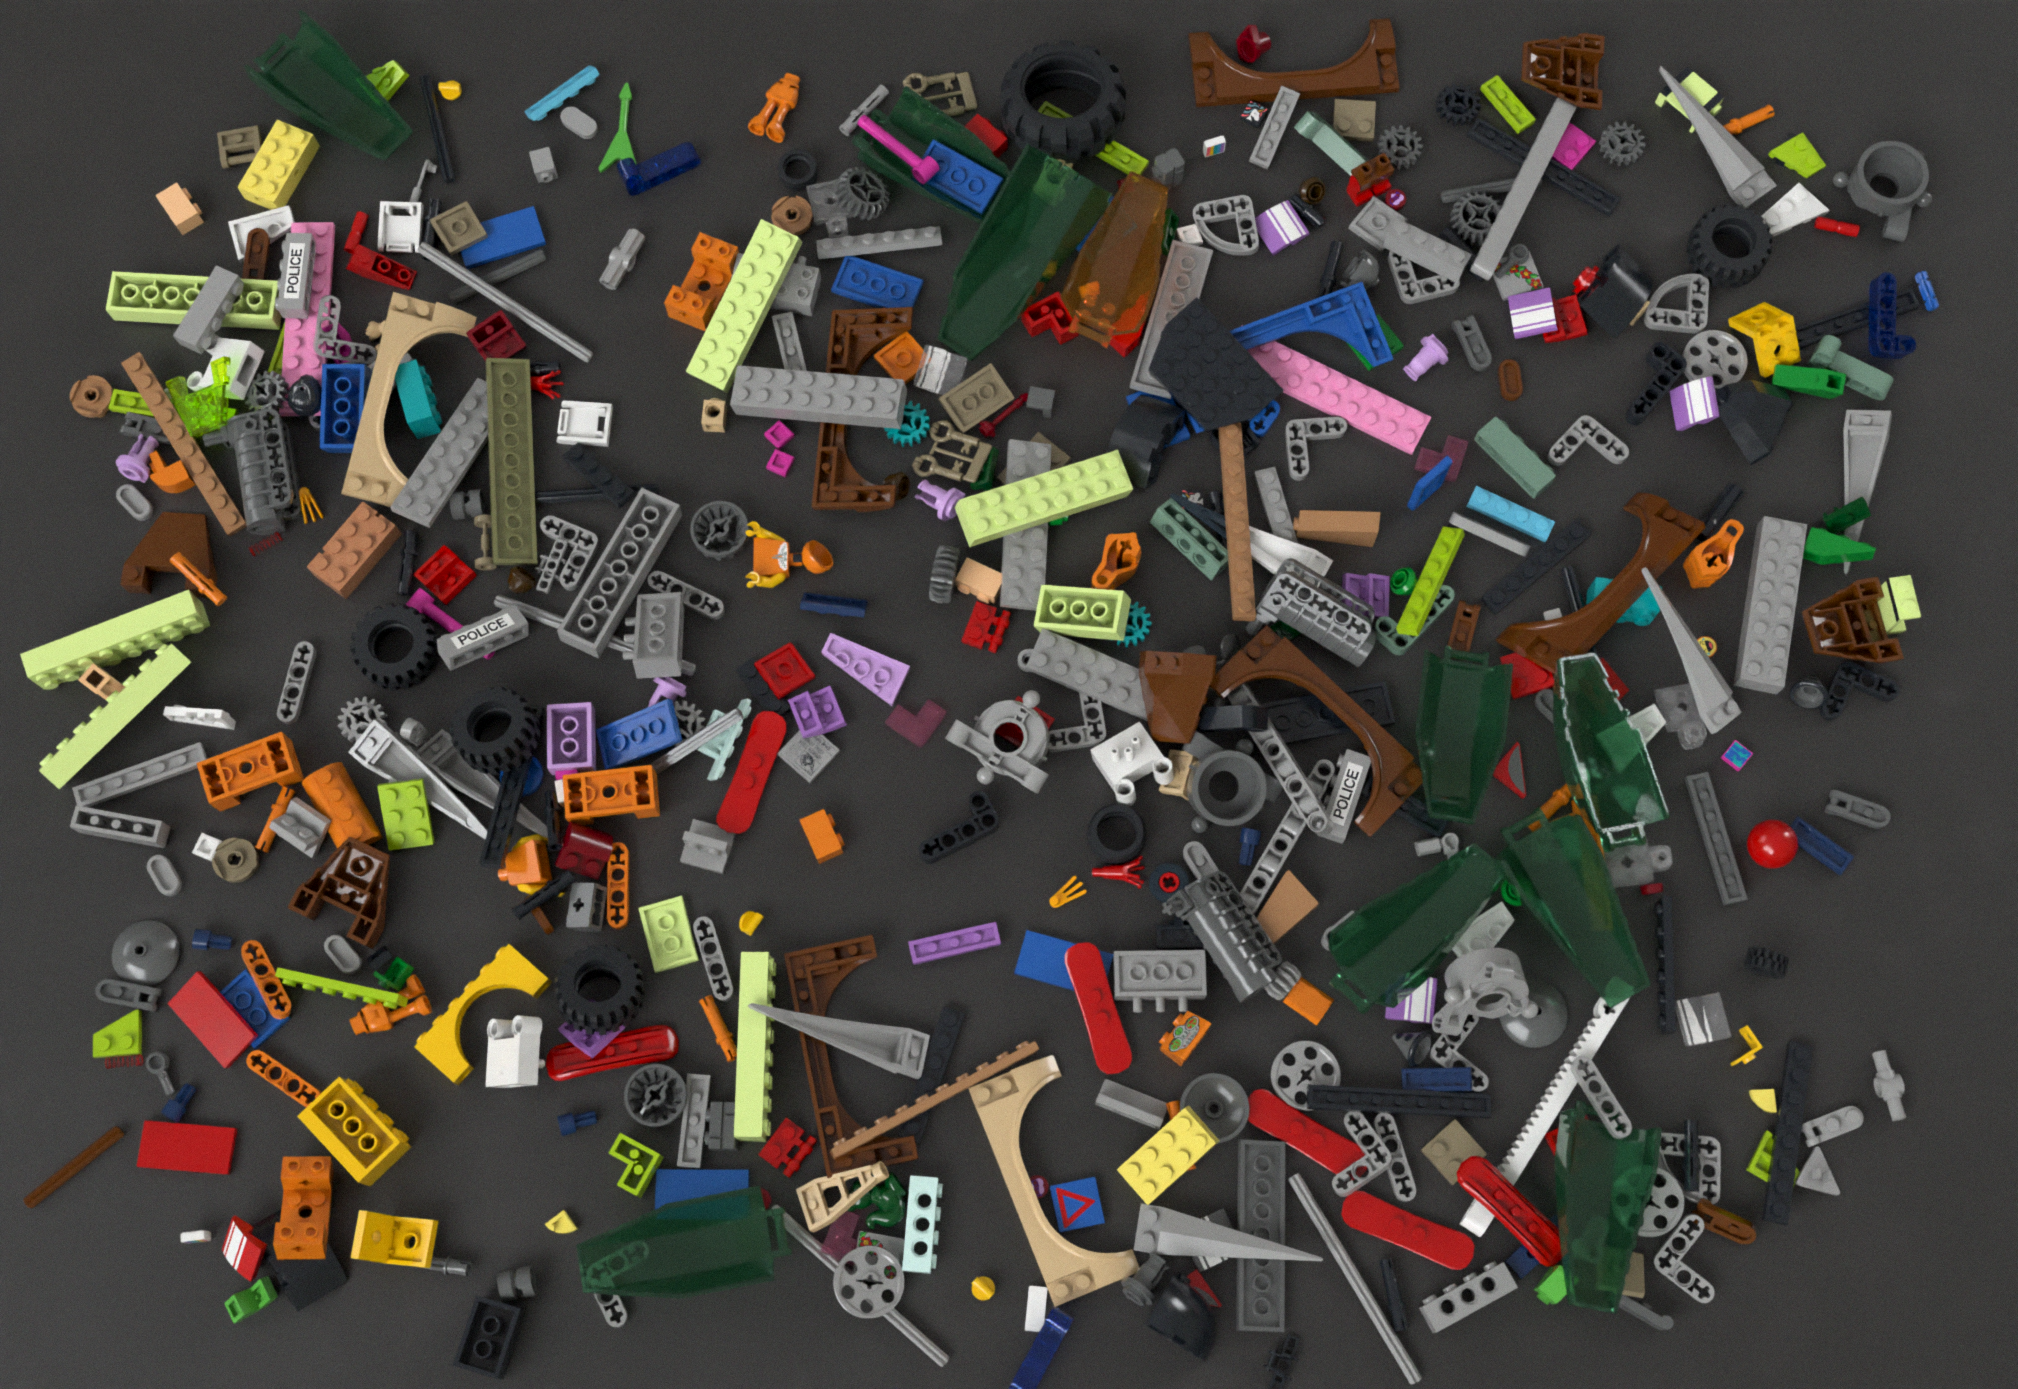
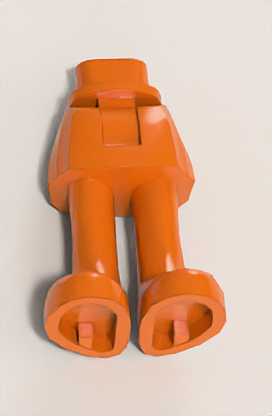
M786 73L784 78H781L779 82H776L766 92L768 99L766 105L748 123V129L753 134L762 136L766 131L767 136L772 141L780 143L784 140L785 131L782 123L788 111L796 107L799 93L798 84L801 80L798 76ZM775 106L778 107V110L775 113L774 117L767 125L769 117L773 112Z
M415 974L408 977L407 987L397 992V994L408 998V1000L418 997L412 1003L406 1005V1007H401L391 1012L388 1007L383 1006V1002L377 1001L376 1005L368 1003L361 1011L357 1012V1016L349 1019L355 1035L363 1032L368 1034L370 1032L390 1030L394 1028V1022L417 1013L423 1016L432 1013L431 1004L427 996L423 995L425 994V989Z

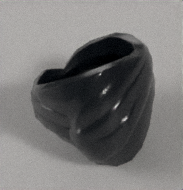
M308 374L302 375L299 380L293 383L288 393L289 407L296 414L303 417L313 416L321 409L322 387L313 376Z

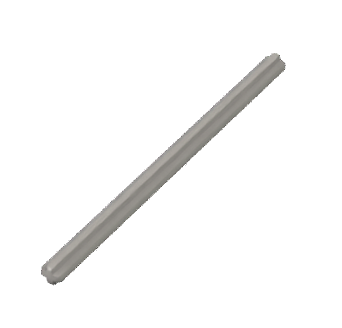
M426 242L421 243L418 248L420 254L585 362L591 360L593 354L590 350Z
M500 594L494 600L496 607L504 609L516 605L524 617L557 629L564 620V617ZM613 635L607 647L621 652L633 651L634 642L625 643L623 638ZM682 660L681 673L693 676L696 670L695 664Z
M1299 1173L1291 1176L1288 1179L1289 1183L1409 1383L1415 1384L1422 1379L1420 1373Z
M774 1205L769 1211V1215L835 1273L840 1260L781 1207ZM844 1265L845 1272L852 1275V1270ZM856 1280V1282H863V1284H866L862 1280ZM865 1299L870 1305H872V1302L870 1300ZM895 1308L883 1315L939 1366L943 1367L948 1362L949 1356Z

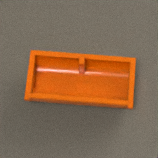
M343 763L329 764L308 775L302 781V785L316 811L331 820L327 831L337 849L349 837L367 845L383 838Z

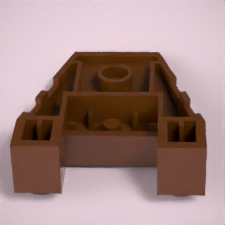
M162 512L124 563L120 585L129 593L151 594L154 571L182 573L170 563L172 556L180 552L207 579H212L216 586L218 577L214 567V555L211 550V539L206 515ZM186 577V590H190L196 597L208 598L205 594H201L198 591L199 588Z
M349 837L329 856V860L321 867H318L313 872L314 874L297 888L287 908L315 921L325 901L356 915L346 937L374 949L384 930L390 855Z

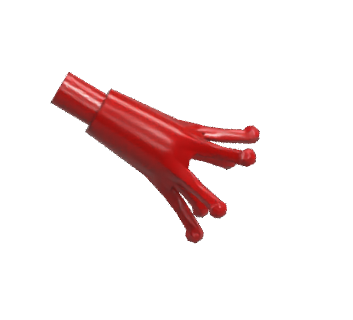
M557 370L555 373L551 371V373L545 376L530 377L531 390L543 392L550 396L551 399H554L555 396L560 398V394L549 388L552 385H564L562 381L553 382L549 378L560 374L561 371Z
M1139 856L1137 859L1124 864L1093 868L1092 876L1126 881L1141 889V884H1144V880L1139 879V875L1132 874L1131 872L1145 869L1143 865L1134 867L1141 863L1140 860L1143 857Z

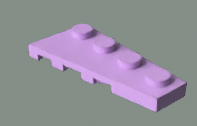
M830 633L822 649V655L890 706H893L910 670L909 665Z

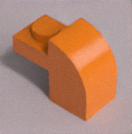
M157 451L148 454L152 461L149 465L154 474L150 475V478L163 491L167 493H180L196 485L181 460L167 467L164 458Z

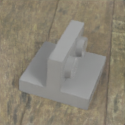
M295 797L291 799L286 813L272 820L269 828L313 858L318 855L331 820Z
M693 819L689 832L685 831L682 838L685 846L680 862L724 874L736 833H729L717 825Z

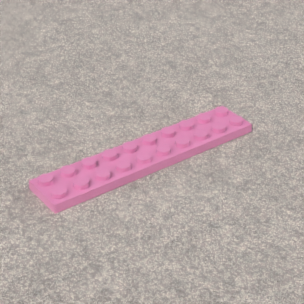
M334 222L292 223L291 233H312L317 245L308 319L285 318L282 376L285 378V382L289 383V386L286 388L287 390H290L293 383L305 374L313 376L322 387V364H327V357H322L315 353L313 342L320 300L323 296L331 295L335 239ZM331 299L329 302H325V306L328 307V314L323 312L322 316L330 317ZM330 320L323 321L321 328L329 325ZM324 341L322 345L319 344L318 346L322 353L327 349ZM283 401L282 405L284 408H279L281 416H300L289 407L288 401ZM321 409L313 416H321Z
M1276 341L1248 350L1251 356L1283 389V393L1330 416L1341 417L1347 424L1410 455L1413 454L1431 420L1430 416Z

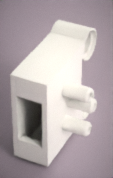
M214 334L210 346L205 349L212 355L205 374L203 375L198 371L192 373L187 379V386L203 398L215 396L244 400L265 351L251 341L220 338Z
M1140 722L1090 750L1094 763L1115 792L1118 804L1127 806L1134 804L1136 793L1133 782L1152 771L1156 782L1161 785L1169 784L1174 779L1172 762L1162 755ZM1162 769H1167V770H1168V771L1165 772V773H1160V772H1159V771L1162 770ZM1124 791H1129V792H1130V793H1128V794H1126V795H1122V794H1121V793L1124 792Z
M517 1015L513 1020H490L487 1027L486 1087L513 1088L538 1085V1068L545 1066V1061L539 1059L540 1034L542 1031V1021L539 1017Z

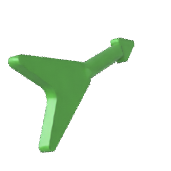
M625 83L619 94L621 100L619 130L599 166L600 173H603L617 160H623L635 174L639 173L627 135L629 102L633 98L628 83Z

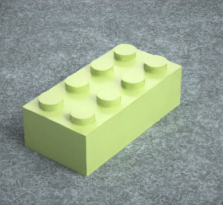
M1041 585L1034 627L1040 633L1042 628L1060 636L1124 641L1131 599L1124 591Z

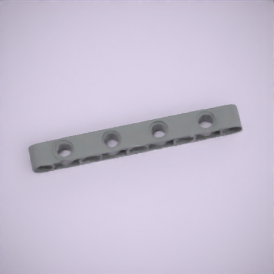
M1246 683L1237 687L1227 696L1232 706L1253 705L1262 707ZM1268 717L1267 732H1248L1308 827L1320 836L1329 835L1333 829L1332 820ZM1279 747V753L1272 756L1273 749ZM1302 783L1301 790L1294 792L1295 785ZM1324 819V826L1317 829V822Z
M1326 759L1318 761L1307 777L1320 800L1335 771L1333 763ZM1326 768L1329 775L1322 776L1319 774L1318 769ZM1293 803L1240 892V895L1253 914L1256 913L1307 824ZM1283 842L1286 850L1280 851L1276 849L1275 843ZM1256 879L1262 880L1265 887L1258 889L1253 885V881Z

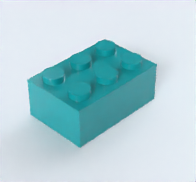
M417 360L399 364L395 374V381L407 424L417 439L440 433V424H443L440 412L437 411L436 405H438V402L430 388L433 385L425 367L420 366Z
M1596 577L1587 590L1585 606L1593 601L1613 579ZM1650 587L1616 621L1617 623L1628 621L1634 622L1638 626H1646L1653 621L1660 612V607Z

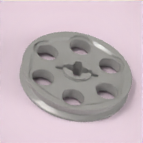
M1708 330L1695 335L1688 342L1682 354L1687 361L1684 374L1688 380L1692 382L1709 376H1717L1721 379V384L1714 385L1715 391L1727 384L1739 382L1747 368V354L1743 345L1731 334L1719 330ZM1710 337L1716 338L1718 345H1709L1707 339ZM1697 347L1701 351V355H1692L1690 348ZM1734 347L1737 350V355H1729L1727 348ZM1711 359H1713V360L1718 359V360H1719L1717 364H1716L1715 362H1714V363H1711V362H1710ZM1695 366L1701 368L1702 375H1694L1691 368ZM1734 366L1738 368L1739 374L1731 375L1728 367Z
M1298 1041L1292 1043L1279 1052L1272 1064L1271 1082L1275 1093L1280 1099L1297 1110H1313L1307 1109V1101L1303 1105L1295 1101V1094L1297 1092H1303L1307 1096L1308 1084L1340 1085V1068L1336 1058L1326 1047L1316 1042ZM1307 1047H1312L1316 1050L1317 1056L1315 1059L1309 1060L1305 1057L1304 1051ZM1290 1053L1295 1057V1063L1292 1066L1284 1064V1054ZM1324 1063L1332 1065V1075L1326 1076L1322 1073L1321 1067ZM1314 1066V1069L1309 1074L1311 1080L1306 1079L1297 1086L1302 1077L1301 1070L1306 1072ZM1284 1075L1289 1078L1290 1085L1288 1088H1281L1278 1085V1078Z
M1643 1165L1627 1170L1618 1178L1612 1191V1207L1615 1216L1626 1229L1640 1236L1655 1237L1669 1232L1679 1222L1684 1209V1196L1680 1185L1671 1174L1655 1166ZM1634 1173L1639 1174L1642 1178V1183L1638 1187H1632L1628 1181L1630 1175ZM1656 1174H1662L1665 1177L1666 1182L1663 1187L1654 1186L1652 1179ZM1637 1193L1642 1197H1648L1649 1194L1652 1195L1651 1200L1654 1202V1204L1658 1205L1660 1209L1653 1205H1647V1207H1644V1202L1635 1194ZM1627 1194L1631 1200L1629 1206L1620 1207L1617 1203L1618 1196ZM1672 1194L1678 1198V1205L1675 1208L1666 1206L1665 1198L1668 1195ZM1633 1215H1640L1642 1217L1643 1224L1641 1227L1633 1228L1630 1225V1218ZM1657 1215H1663L1667 1219V1224L1664 1228L1655 1227L1654 1218Z
M877 1246L856 1248L847 1253L838 1263L833 1278L834 1292L840 1305L856 1317L869 1319L883 1316L898 1304L903 1294L904 1274L902 1267L894 1255ZM869 1251L875 1252L877 1255V1262L874 1265H869L865 1260V1256ZM848 1261L856 1264V1272L853 1275L847 1274L844 1270V1265ZM888 1265L896 1269V1275L893 1279H888L884 1275V1269ZM868 1275H870L871 1280L881 1282L882 1284L871 1285L868 1289L867 1284L856 1282V1280L867 1279ZM845 1285H850L854 1290V1295L850 1299L842 1296L841 1291ZM886 1289L891 1290L894 1295L890 1303H885L881 1297L882 1292ZM864 1299L872 1302L873 1307L869 1313H864L860 1308V1304Z

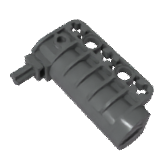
M264 409L236 415L228 419L226 423L220 424L221 431L203 434V441L206 447L224 443L227 448L235 449L245 521L249 533L255 535H273L274 532L276 534V531L281 533L286 531L285 522L296 520L302 515L298 494L300 486L291 430L286 423L282 422L276 410ZM269 415H272L274 417V419H272V423H269L267 421V419H269ZM292 502L293 505L297 508L294 510L293 514L287 511L291 509Z
M1288 558L1282 562L1255 605V621H1249L1245 628L1248 634L1256 636L1264 623L1268 625L1270 621L1276 622L1279 619L1357 667L1365 661L1373 649L1377 632L1371 629L1375 610L1370 604L1293 558ZM1290 565L1294 566V571L1290 572L1286 570L1287 567H1289ZM1311 576L1314 578L1315 583L1312 584L1303 578ZM1328 587L1331 588L1332 594H1328L1323 589L1326 590L1328 589ZM1349 599L1352 602V606L1346 605L1341 600ZM1369 611V617L1364 616L1361 612Z
M1216 871L1194 881L1163 903L1164 909L1162 912L1164 914L1168 913L1170 916L1175 913L1183 921L1189 922L1194 930L1193 933L1199 937L1204 945L1203 948L1209 952L1213 958V963L1217 964L1223 973V978L1227 979L1240 1003L1252 998L1278 978L1273 968L1282 961L1279 951L1224 872Z

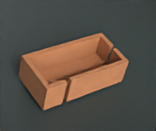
M362 502L322 548L324 553L321 554L319 552L307 568L315 577L347 599L402 533L395 524L384 516L379 515L376 510L365 502Z

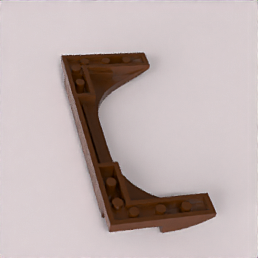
M1389 18L1369 20L1370 32L1365 43L1358 52L1341 64L1326 69L1279 73L1254 71L1237 64L1220 50L1209 32L1188 33L1196 107L1247 104L1250 100L1255 103L1273 102L1281 86L1300 93L1298 100L1399 92L1400 87L1395 58L1396 45L1391 21Z
M913 307L832 310L826 373L857 375L864 362L877 349L912 328ZM820 422L811 507L814 510L855 509L857 512L879 511L895 507L896 485H874L862 478L851 464L846 444L848 424Z
M1636 493L1623 507L1625 511L1638 516L1643 526L1641 544L1629 564L1593 601L1578 611L1552 620L1510 624L1496 638V641L1563 678L1649 588L1642 569L1646 567L1656 580L1706 528L1704 522L1671 507L1668 500L1648 493Z
M1267 625L1215 675L1213 685H1210L1224 699L1237 687L1256 679L1276 678L1291 681L1298 687L1302 686L1312 692L1342 719L1364 744L1363 748L1368 752L1372 764V791L1365 808L1354 821L1369 837L1428 778V775L1413 762L1414 756L1286 637L1281 639Z
M873 935L784 953L795 1012L825 1017L829 1001L839 984L855 969L877 958ZM799 1031L827 1178H831L833 1174L873 1165L879 1161H882L886 1167L918 1159L913 1135L903 1138L878 1136L834 1160L830 1152L834 1148L833 1143L844 1137L848 1141L855 1137V1131L863 1127L846 1113L839 1102L833 1083L826 1042Z

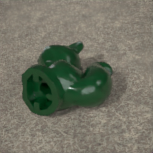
M890 1172L889 1178L885 1179V1184L875 1185L847 1211L862 1210L873 1203L880 1210H875L867 1216L866 1226L872 1230L875 1229L876 1223L884 1227H891L898 1224L904 1217L906 1208L903 1197L907 1192L897 1176ZM859 1180L853 1182L849 1194H852L861 1187Z

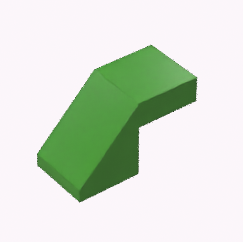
M266 1276L259 1279L251 1288L234 1294L224 1304L235 1324L267 1307L278 1296L269 1277Z

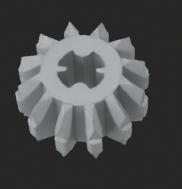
M1288 961L1283 962L1275 971L1278 978L1264 989L1272 998L1281 1000L1301 978V972Z

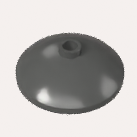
M153 920L139 921L128 926L118 936L112 949V964L117 975L124 982L148 987L158 985L170 977L180 959V943L176 934L165 924ZM143 947V953L138 955V950Z
M1526 980L1529 989L1528 998L1537 1004L1540 1014L1533 1018H1526L1520 1014L1515 1018L1508 1013L1499 1017L1500 1023L1505 1033L1519 1045L1529 1048L1545 1047L1555 1042L1564 1032L1568 1021L1567 1006L1562 995L1550 984L1540 980Z
M1210 1073L1194 1079L1184 1090L1180 1101V1111L1190 1106L1220 1140L1218 1143H1223L1236 1137L1246 1125L1249 1116V1101L1244 1089L1237 1081L1223 1074ZM1211 1105L1218 1107L1217 1113L1210 1112L1209 1108Z

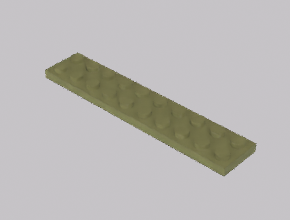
M486 358L493 565L536 566L537 539L530 360Z

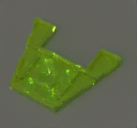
M223 356L210 362L214 384L189 395L185 377L177 376L165 382L190 437H199L227 425L229 397H225L226 385L230 381V376H227V365L231 364L230 357Z

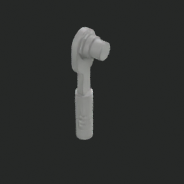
M426 159L418 185L414 187L409 202H418L422 192L420 187L427 172L436 173L438 166L431 163L429 159Z

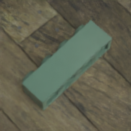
M1495 416L1477 432L1474 441L1533 499L1553 483L1556 477L1554 470L1549 465H1545L1539 459L1538 454L1524 444L1520 436L1510 431L1505 421L1499 420Z

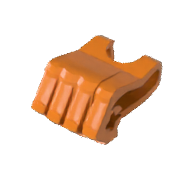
M1733 519L1726 521L1716 535L1696 546L1687 556L1683 563V568L1692 589L1710 587L1729 570L1734 558L1735 544L1744 531V527L1739 521ZM1727 527H1735L1737 530L1736 535L1733 536L1727 532ZM1718 556V557L1713 561V563L1708 567V566H1707L1708 561H1709L1711 558Z
M1112 533L1106 537L1102 562L1092 576V589L1115 590L1135 574L1141 558V547L1139 546L1136 533ZM1121 555H1123V556H1122V566H1121L1122 569H1118V570H1117V565H1118V564L1120 563V561H1121Z

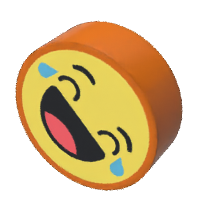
M1702 636L1697 639L1708 657L1711 658L1717 650V644L1714 639L1708 636Z

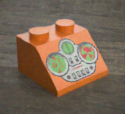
M1189 1011L1185 1015L1180 1013L1173 1022V1025L1176 1027L1171 1033L1166 1032L1159 1041L1162 1044L1160 1051L1180 1066L1184 1064L1211 1026L1210 1022Z

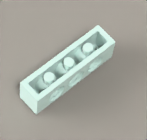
M910 1176L903 1272L931 1274V1270L936 1269L937 1255L933 1254V1245H938L939 1231H935V1221H940L941 1207H937V1197L942 1198L943 1184H940L939 1179L936 1177ZM923 1195L930 1196L932 1200L931 1204L926 1208L921 1207L918 1203L919 1198ZM923 1218L927 1219L930 1223L929 1228L926 1231H919L916 1226L917 1222ZM919 1242H924L928 1246L927 1252L923 1255L916 1254L914 1250Z

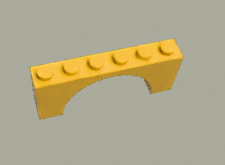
M510 944L498 950L495 955L496 958L492 963H487L480 970L481 975L475 981L472 980L464 988L465 992L459 998L456 997L451 1001L448 1011L444 1015H439L432 1023L433 1027L428 1032L422 1033L416 1041L417 1044L414 1046L457 1085H460L474 1069L466 1059L460 1043L461 1022L469 1006L481 995L500 988L522 990L538 999L552 983Z

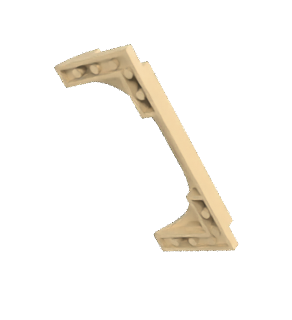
M393 292L341 494L391 507L408 481L392 461L384 439V418L397 368L405 354L413 346L430 336L442 333H455L468 337L466 332L474 328L477 317L439 302L433 304Z
M1051 1055L1012 1069L1008 1073L968 1089L1054 1307H1057L1122 1280L1124 1277L1134 1275L1140 1267L1132 1249L1118 1253H1097L1073 1245L1055 1231L1041 1209L1021 1157L1019 1129L1024 1111L1033 1096L1047 1083L1062 1077L1055 1058Z

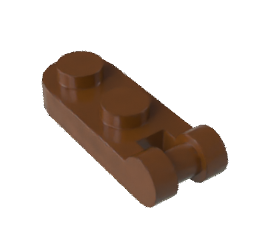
M254 228L248 233L242 279L266 280L270 237L264 229ZM251 270L258 271L257 277L251 276Z
M1459 600L1447 644V653L1451 658L1460 660L1468 654L1480 605L1474 604L1472 606L1466 604V601ZM1463 612L1471 614V617L1462 616Z
M1701 1198L1697 1203V1209L1691 1212L1701 1217L1704 1222V1228L1737 1243L1750 1244L1756 1239V1227L1752 1222L1712 1205L1705 1198ZM1705 1213H1706V1214L1710 1215L1711 1217L1708 1218V1217H1706V1216H1704V1215H1705ZM1695 1219V1220L1692 1221V1222L1695 1223V1224H1697V1221H1698V1220Z

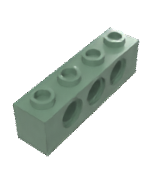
M1170 498L1156 510L1150 523L1211 581L1225 570L1228 565V550L1175 500Z

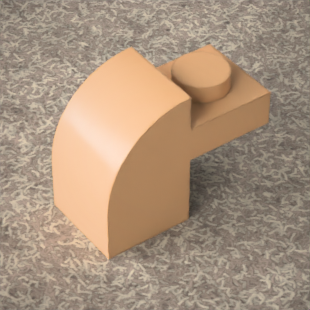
M92 663L78 679V681L105 700L115 690L120 692L125 687L95 663Z

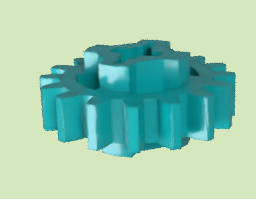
M912 401L905 405L901 429L884 428L888 432L887 437L889 439L894 437V444L901 441V445L904 447L909 442V445L912 447L913 441L920 444V437H927L926 431L930 430V425L927 423L930 422L929 416H926V409L920 411L919 403L915 407ZM921 421V426L917 430L916 426L919 425V422Z
M1136 602L1134 605L1130 603L1129 611L1131 612L1128 614L1127 623L1132 622V625H1126L1125 635L1131 636H1124V641L1117 640L1118 646L1122 642L1125 643L1126 648H1128L1131 642L1134 646H1137V640L1144 642V635L1149 636L1150 630L1147 628L1151 627L1152 622L1147 620L1150 619V613L1144 614L1146 607L1138 608L1139 602ZM1140 619H1141V621H1142V628H1141V630L1139 629V626L1137 625V623L1139 622Z

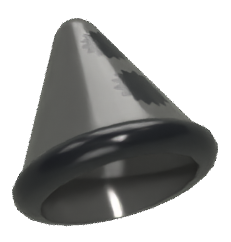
M1813 673L1795 683L1790 689L1791 700L1797 706L1804 709L1821 708L1827 703L1829 698L1828 691L1822 685L1817 675Z
M1428 1031L1394 1033L1392 1036L1393 1041L1411 1067H1416L1425 1060L1432 1045V1036Z

